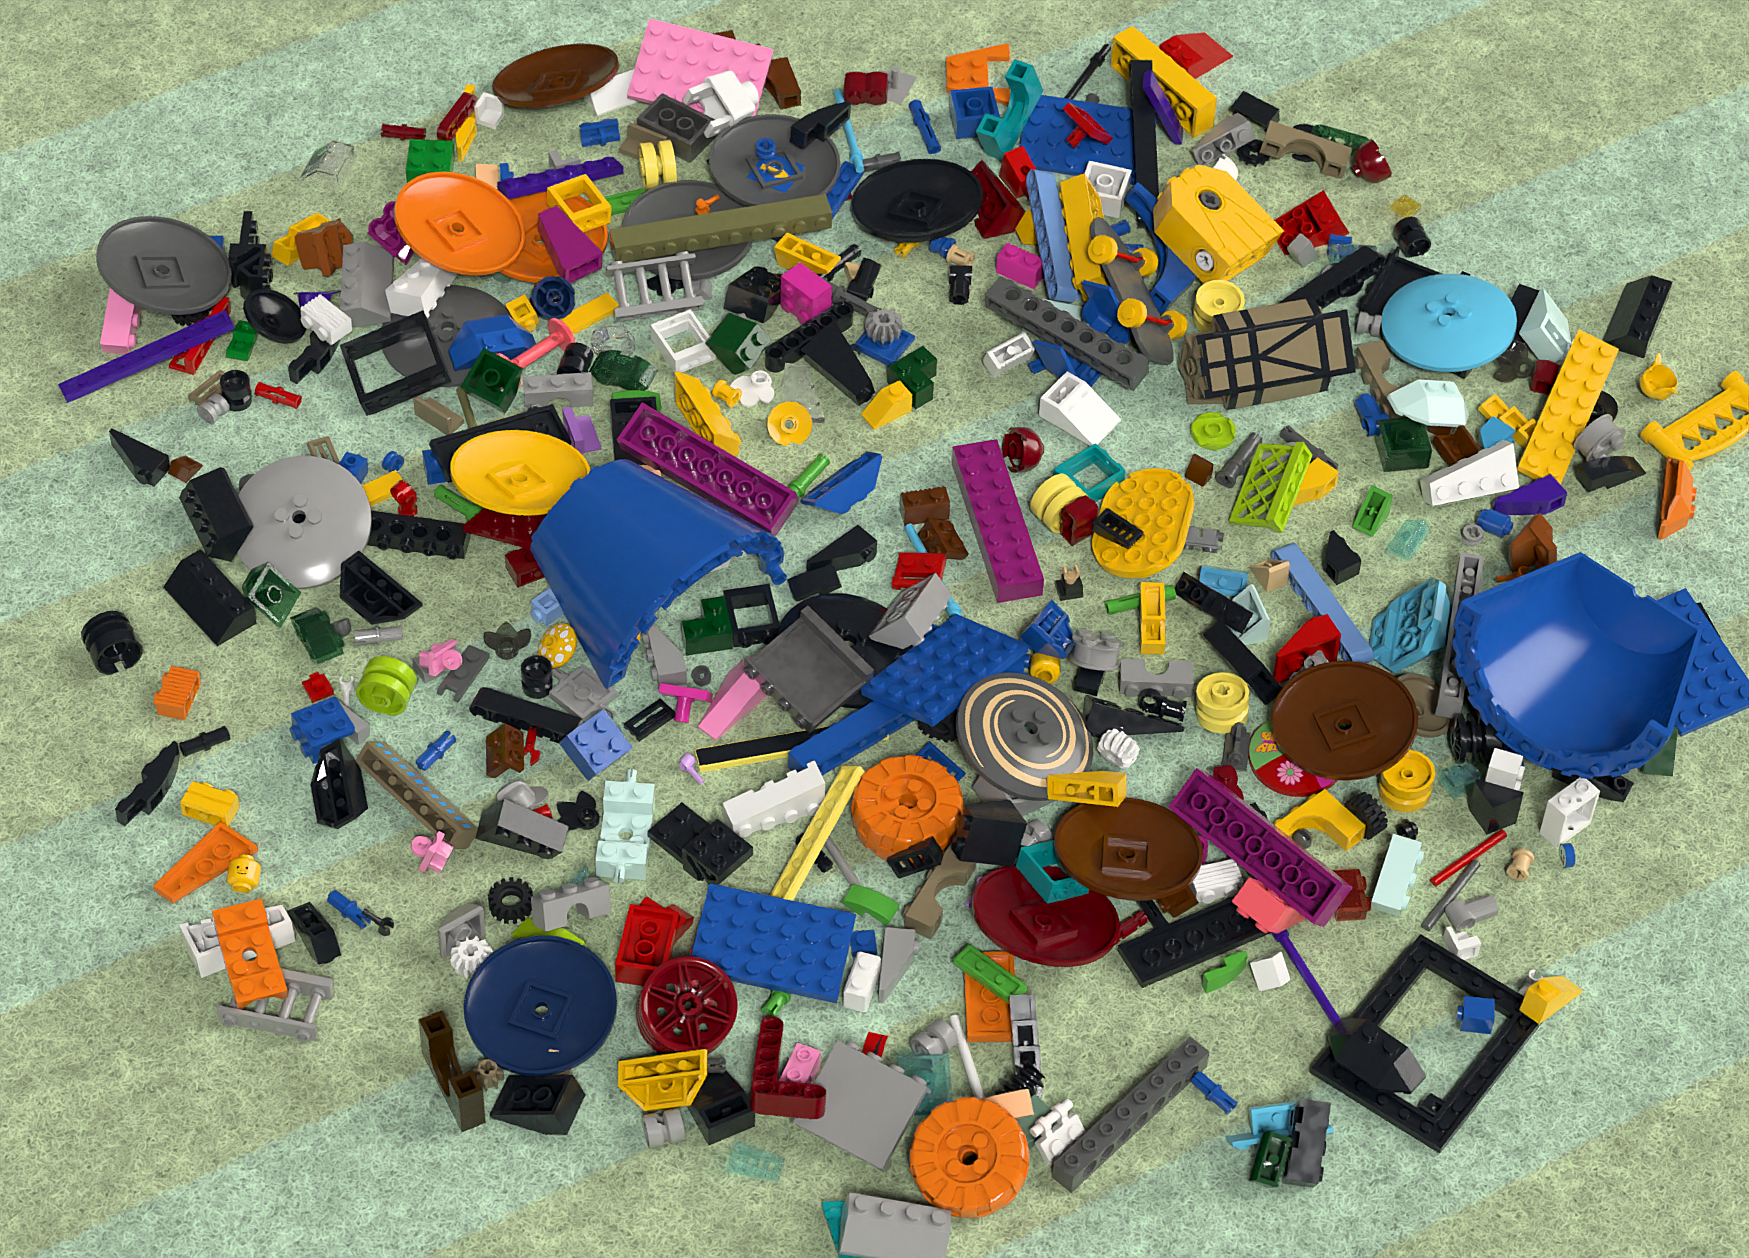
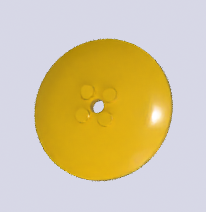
M524 430L496 431L477 436L457 449L450 464V475L453 484L467 499L489 510L524 516L548 514L557 501L570 489L571 484L576 479H582L588 475L590 471L587 460L570 444L550 435Z

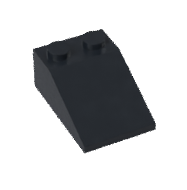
M508 1075L490 1113V1117L545 1135H567L586 1094L573 1075Z

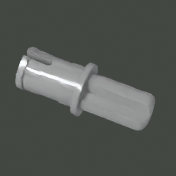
M376 626L375 629L355 630L356 646L375 643L380 645V642L401 640L403 638L401 627L379 629Z

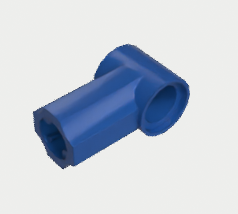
M1366 393L1355 400L1354 405L1362 419L1363 430L1366 429L1368 433L1367 437L1390 432V419L1387 413L1381 412L1374 396Z

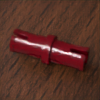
M385 123L381 127L383 131L381 132V137L399 138L400 141H405V139L425 140L426 137L424 134L426 133V128L408 127L407 124L399 126Z

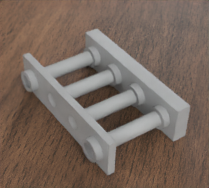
M679 252L676 256L630 263H623L622 261L610 263L606 267L605 274L606 276L614 275L619 306L613 312L614 322L678 314L690 309L691 311L703 310V296L697 297L694 294L689 264H694L695 253ZM680 266L685 291L684 299L675 300L672 297L667 272L668 267ZM658 269L663 294L662 302L653 303V301H650L645 275L647 270ZM636 272L641 303L631 306L627 301L623 274Z
M282 969L287 987V998L284 999L278 1017L264 1014L269 998L258 1000L254 1012L237 1009L233 996L229 1007L218 1005V1020L227 1027H235L237 1025L295 1037L301 1042H308L309 1040L317 1042V1025L313 1024L321 1000H332L335 992L333 979ZM299 994L311 996L303 1022L288 1019L295 998Z

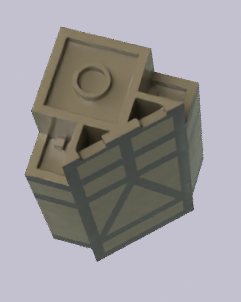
M1309 298L1213 315L1210 331L1184 336L1178 367L1193 398L1204 397L1205 399L1221 397L1227 410L1328 391L1329 383L1332 381L1333 376L1356 372L1348 311L1345 309L1323 313L1322 308L1318 306L1315 299Z

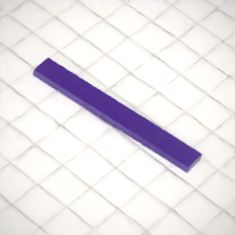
M225 310L58 385L66 402L69 403L235 328Z

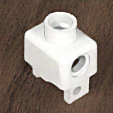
M729 70L708 76L702 84L688 89L683 102L685 105L700 101L704 108V114L715 119L709 123L704 132L706 138H710L720 134L729 125L733 126L742 119L751 117L755 111V105L758 104L759 95L752 82L745 81L740 83L734 72Z

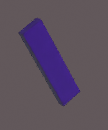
M1152 70L1144 72L1143 89L1173 144L1181 145L1183 127Z

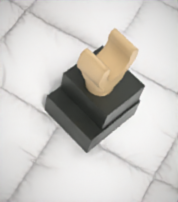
M1074 565L1072 571H1067L1064 566L1062 568L1061 580L1055 581L1060 601L1083 598V584L1078 566Z

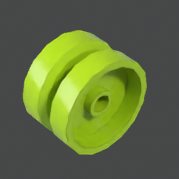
M376 656L368 661L363 677L357 686L356 696L360 703L371 711L392 716L399 715L404 712L408 705L410 695L417 683L416 674L412 668L396 658Z

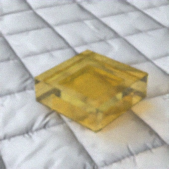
M1405 194L1391 205V210L1403 218L1413 216L1421 209L1420 203Z

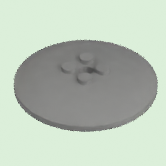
M294 456L275 461L253 475L238 494L254 527L237 554L244 565L255 576L267 583L290 589H308L323 586L341 576V563L357 551L363 553L367 546L372 525L371 508L367 495L359 481L348 470L333 461L315 456ZM304 514L306 518L302 523H295L293 521L295 515Z

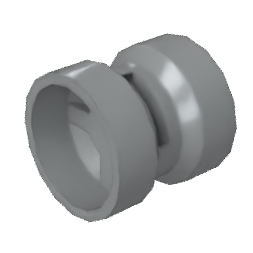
M1360 312L1356 333H1370L1371 336L1379 337L1382 315L1370 316L1366 312Z
M218 393L212 394L208 398V402H203L197 407V412L201 419L211 425L218 420L219 415H224L229 411V404Z

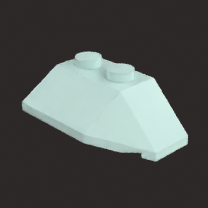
M1416 380L1387 396L1397 415L1403 416L1404 414L1411 420L1425 425L1465 426L1469 417L1463 397L1455 383L1451 381Z

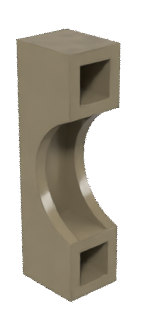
M1270 120L1259 153L1281 159L1289 153H1302L1310 156L1317 162L1321 174L1342 179L1352 148Z
M1383 340L1357 346L1356 356H1354L1355 366L1357 369H1361L1365 385L1370 386L1371 395L1378 401L1381 412L1387 413L1390 424L1409 420L1410 418L1404 414L1403 416L1397 415L1387 398L1390 393L1401 387L1392 385L1383 376V373L1389 370L1391 355Z
M951 844L946 852L943 851L944 855L941 865L929 870L925 885L917 889L912 905L908 904L903 913V918L905 919L904 928L913 929L915 933L930 940L943 920V908L936 901V895L942 889L949 886H965L976 869L977 863L959 861L952 851Z

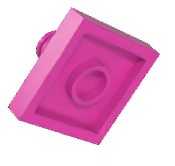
M660 683V694L678 699L674 721L689 723L692 702H712L713 694L709 691Z

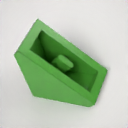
M1371 485L1352 527L1373 537L1389 516L1393 495Z

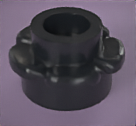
M1403 819L1402 823L1396 826V832L1399 836L1405 833L1406 838L1416 840L1418 828L1414 822Z

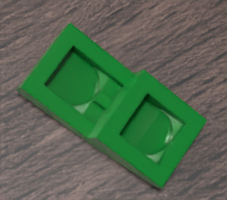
M239 320L235 329H233L232 340L226 349V358L243 361L249 360L258 333L250 326L248 321Z

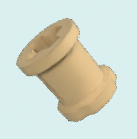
M954 244L948 251L946 261L949 263L954 262L958 265L971 266L974 262L975 253H968Z
M1519 848L1513 852L1512 865L1508 866L1506 873L1511 878L1525 881L1529 875V865L1533 864L1535 857L1530 851Z

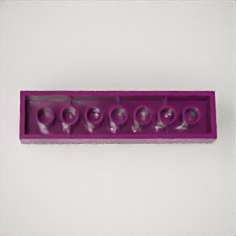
M643 402L617 438L619 447L624 452L653 469L660 470L665 476L709 502L771 533L775 537L799 503L795 491Z
M998 440L953 446L952 466L997 603L1042 596L1044 577Z
M1196 768L1168 806L1169 809L1315 925L1325 927L1353 888L1207 771Z

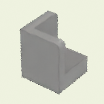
M557 149L549 151V166L551 169L581 164L579 157L562 160Z

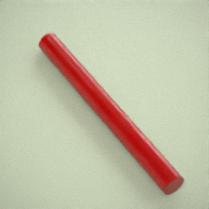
M1501 829L1432 877L1429 880L1430 883L1437 887L1471 863L1473 859L1478 858L1507 837L1506 832Z

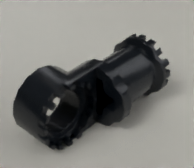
M1147 688L1141 692L1139 706L1140 709L1142 708V711L1145 710L1146 713L1157 714L1162 718L1164 716L1177 718L1180 722H1183V714H1185L1183 711L1186 710L1187 701L1177 702L1168 700L1167 697L1161 696L1160 692L1153 688ZM1152 697L1157 702L1148 704L1144 701V698Z

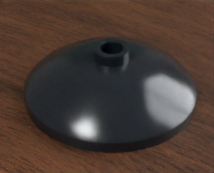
M257 289L249 293L244 301L243 310L250 326L262 337L276 343L289 344L299 341L305 334L307 328L301 322V310L286 295L271 289Z

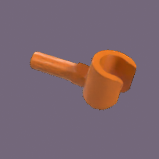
M717 194L705 201L698 199L696 201L698 207L695 208V211L698 215L708 213L710 211V204L719 200L720 196Z
M1521 566L1517 573L1496 576V580H1513L1527 574L1529 568Z

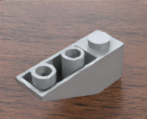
M1236 113L1219 122L1192 149L1197 165L1206 166L1219 159L1222 154L1226 155L1254 140L1255 136L1249 120Z
M654 625L646 634L641 632L643 644H648L646 649L647 662H652L653 667H650L652 681H657L658 688L660 683L676 686L686 685L687 670L682 652Z

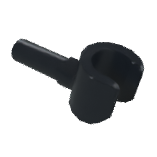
M366 909L362 911L361 914L379 926L378 932L380 935H390V930L384 926L394 927V921L391 918L381 919Z

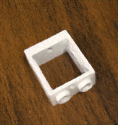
M691 309L651 324V340L674 373L677 371L684 372L716 359V355L705 344L710 336ZM689 329L698 344L674 353L665 341V338Z
M1579 777L1548 800L1539 833L1556 848L1591 824L1600 790L1587 779Z

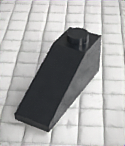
M113 428L109 430L112 447L137 481L141 484H149L155 487L169 471V456Z
M857 525L808 559L806 572L828 566H834L836 571L861 566L866 561L871 562L877 555V540L860 525Z
M311 902L287 911L310 956L318 965L330 963L335 958L342 956L334 929Z

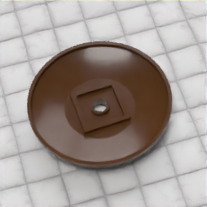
M567 44L543 49L528 54L502 69L492 83L493 93L500 102L514 107L538 108L568 103L591 94L606 85L618 72L619 61L613 50L596 44Z
M1356 661L1327 662L1302 671L1282 688L1272 710V730L1276 743L1283 754L1302 770L1315 776L1332 780L1364 779L1390 769L1408 753L1416 738L1418 729L1416 704L1404 684L1381 668ZM1342 724H1346L1348 726H1351V728L1347 730H1342L1339 728V726Z
M1126 797L1118 807L1087 803L1078 805L1061 819L1054 839V848L1058 861L1074 880L1090 890L1117 899L1146 901L1171 896L1190 885L1197 877L1202 865L1203 849L1195 830L1168 808L1142 799Z

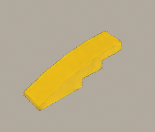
M466 84L463 93L467 92L475 95V86ZM475 108L455 134L457 157L460 162L463 161L477 134Z
M1496 394L1479 406L1478 410L1488 420L1494 416L1515 429L1513 439L1521 447L1526 448L1537 423L1533 418L1528 421L1515 406L1509 409Z

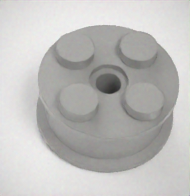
M1610 414L1602 415L1594 420L1576 439L1573 449L1577 453L1581 452L1587 458L1586 462L1607 457L1624 445L1623 438L1626 430L1623 427L1618 428L1612 422L1613 418Z
M1079 629L1078 633L1072 636V641L1075 643L1074 651L1069 655V660L1072 663L1084 668L1102 671L1120 668L1121 662L1118 660L1119 651L1124 648V643L1115 638L1114 633L1103 631L1100 634L1092 633V631L1086 629Z

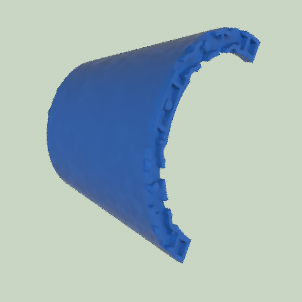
M626 459L615 460L601 467L595 466L589 471L588 475L582 479H576L571 484L570 489L551 508L537 531L533 533L530 547L531 553L571 627L575 630L577 638L602 685L606 689H609L625 677L631 660V654L640 644L637 637L640 632L646 634L658 618L654 614L660 607L666 610L676 597L684 593L700 578L732 557L742 556L743 550L747 554H759L760 569L765 574H768L775 567L783 563L784 559L782 543L771 533Z
M1579 552L1464 599L1459 605L1453 627L1456 629V636L1453 638V649H1455L1457 654L1454 660L1458 676L1463 677L1470 693L1468 699L1473 708L1479 710L1480 718L1486 725L1490 723L1497 730L1495 735L1509 748L1525 759L1547 770L1551 768L1561 770L1562 775L1571 776L1575 774L1585 779L1609 775L1616 777L1643 766L1662 749L1670 738L1703 630L1651 596H1638L1635 586L1582 552Z

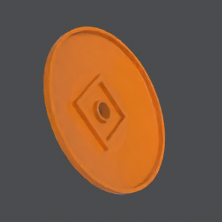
M432 172L420 175L409 181L401 189L395 202L394 220L403 240L421 258L441 269L463 275L479 276L493 274L510 266L522 250L525 231L518 211L501 192L477 178L454 172Z
M547 191L508 199L522 219L525 240L517 259L510 266L499 272L517 280L537 283L547 276H559L545 244L536 242L543 241L538 231V214L550 209L547 205ZM579 195L563 200L573 213L594 206ZM603 225L583 232L602 251L603 255L608 239L607 226Z

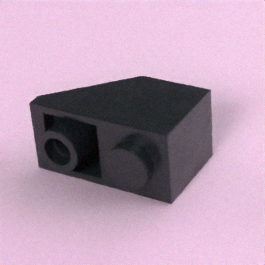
M1333 530L1329 535L1323 571L1336 585H1339L1360 573L1362 561L1360 556L1347 545L1345 539Z

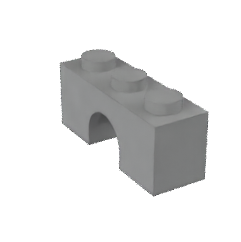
M591 372L523 377L525 407L529 404H539L544 407L554 398L569 400L571 407L593 406Z
M1121 658L1119 671L1120 694L1136 697L1144 689L1153 688L1160 692L1161 696H1171L1176 699L1191 697L1193 661L1169 660L1167 672L1162 675H1154L1146 670L1145 659Z
M590 877L578 884H564L560 889L543 890L539 895L531 896L533 925L545 932L567 926V913L574 904L577 906V913L588 919L611 913L609 885L596 877Z

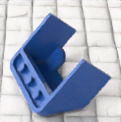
M1084 280L1082 285L1089 300L1082 308L1083 320L1091 328L1098 332H1104L1114 341L1126 345L1131 338L1132 330L1121 325L1118 320L1117 313L1120 304L1112 287ZM1034 340L1033 342L1044 366L1059 378L1066 372H1069L1092 387L1102 375L1099 371L1065 353L1061 346L1039 340Z

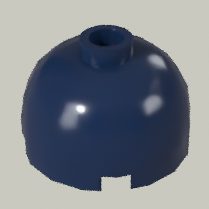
M547 276L534 285L530 293V303L537 316L543 320L549 321L552 318L561 320L568 316L575 307V291L570 282L563 277Z

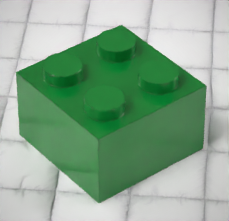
M410 139L406 164L407 183L427 173L453 172L455 160L454 141Z

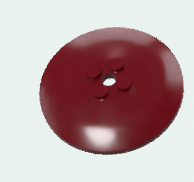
M1016 864L1013 867L1004 866L984 876L976 886L972 898L973 916L982 932L1004 951L1032 963L1051 967L1086 965L1108 954L1118 938L1120 929L1119 917L1114 905L1107 896L1089 889L1088 894L1047 904L1017 869ZM1053 866L1042 867L1053 881L1068 878L1061 868Z

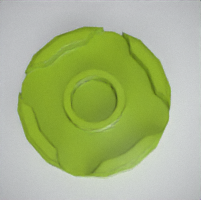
M1207 412L1200 414L1192 422L1191 437L1200 447L1208 450H1220L1232 444L1236 436V426L1229 417L1228 419L1222 417L1223 414Z

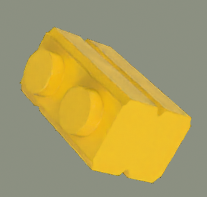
M194 781L191 782L180 803L182 815L215 826L221 821L228 827L240 807L238 795L228 789L222 791L214 788L207 782L200 784Z

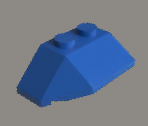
M506 314L464 322L450 346L448 354L454 371L472 368L483 348L495 354L501 353L511 361L536 345L533 334Z
M868 451L863 453L861 457L851 461L809 491L801 499L802 504L839 514L848 512L851 506L866 499L867 494L875 489L882 461L881 454Z
M1052 599L1019 636L1023 639L1022 642L1027 643L1028 649L1060 659H1065L1075 645L1072 641L1073 631L1069 625V615Z

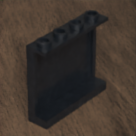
M1397 246L1393 253L1388 254L1384 268L1382 267L1377 273V280L1370 283L1367 296H1362L1358 308L1361 309V312H1366L1370 316L1382 315L1386 303L1400 288L1417 279L1443 273L1398 257L1400 247ZM1464 271L1461 272L1462 275L1470 276L1469 273H1466Z

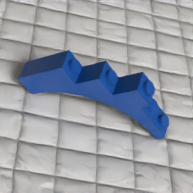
M1137 182L1124 200L1137 211L1154 238L1158 251L1159 272L1156 284L1149 295L1157 311L1163 314L1189 289L1197 276L1155 234L1153 208L1158 200Z

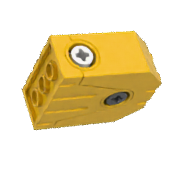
M1199 164L1193 169L1186 168L1178 178L1173 176L1166 183V190L1158 195V202L1153 208L1155 234L1200 278L1199 280L1203 284L1212 280L1229 281L1267 256L1284 231L1227 171Z

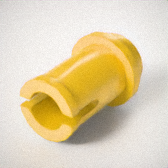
M901 242L894 248V252L897 255L902 252L900 257L905 258L914 247L920 245V242Z

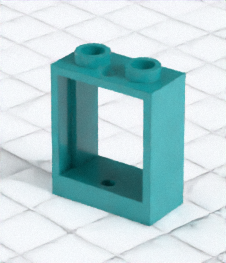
M1096 443L1053 469V476L1061 473L1066 474L1074 481L1076 487H1080L1095 502L1102 499L1113 484L1125 480L1123 466L1115 462L1108 452L1101 449ZM1094 463L1109 478L1088 490L1073 475Z
M1054 840L1021 847L1016 867L1047 904L1088 894L1089 889L1074 880L1061 866L1055 853ZM1057 864L1068 878L1053 881L1042 867Z

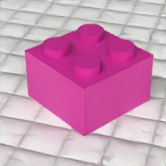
M801 262L781 276V307L785 312H791L795 315L801 324L806 323L831 307L832 286Z

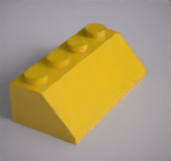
M679 371L675 372L674 402L694 433L733 456L739 455L740 438L737 433H733L728 418L722 416L718 403L713 402L708 387H704L698 378Z

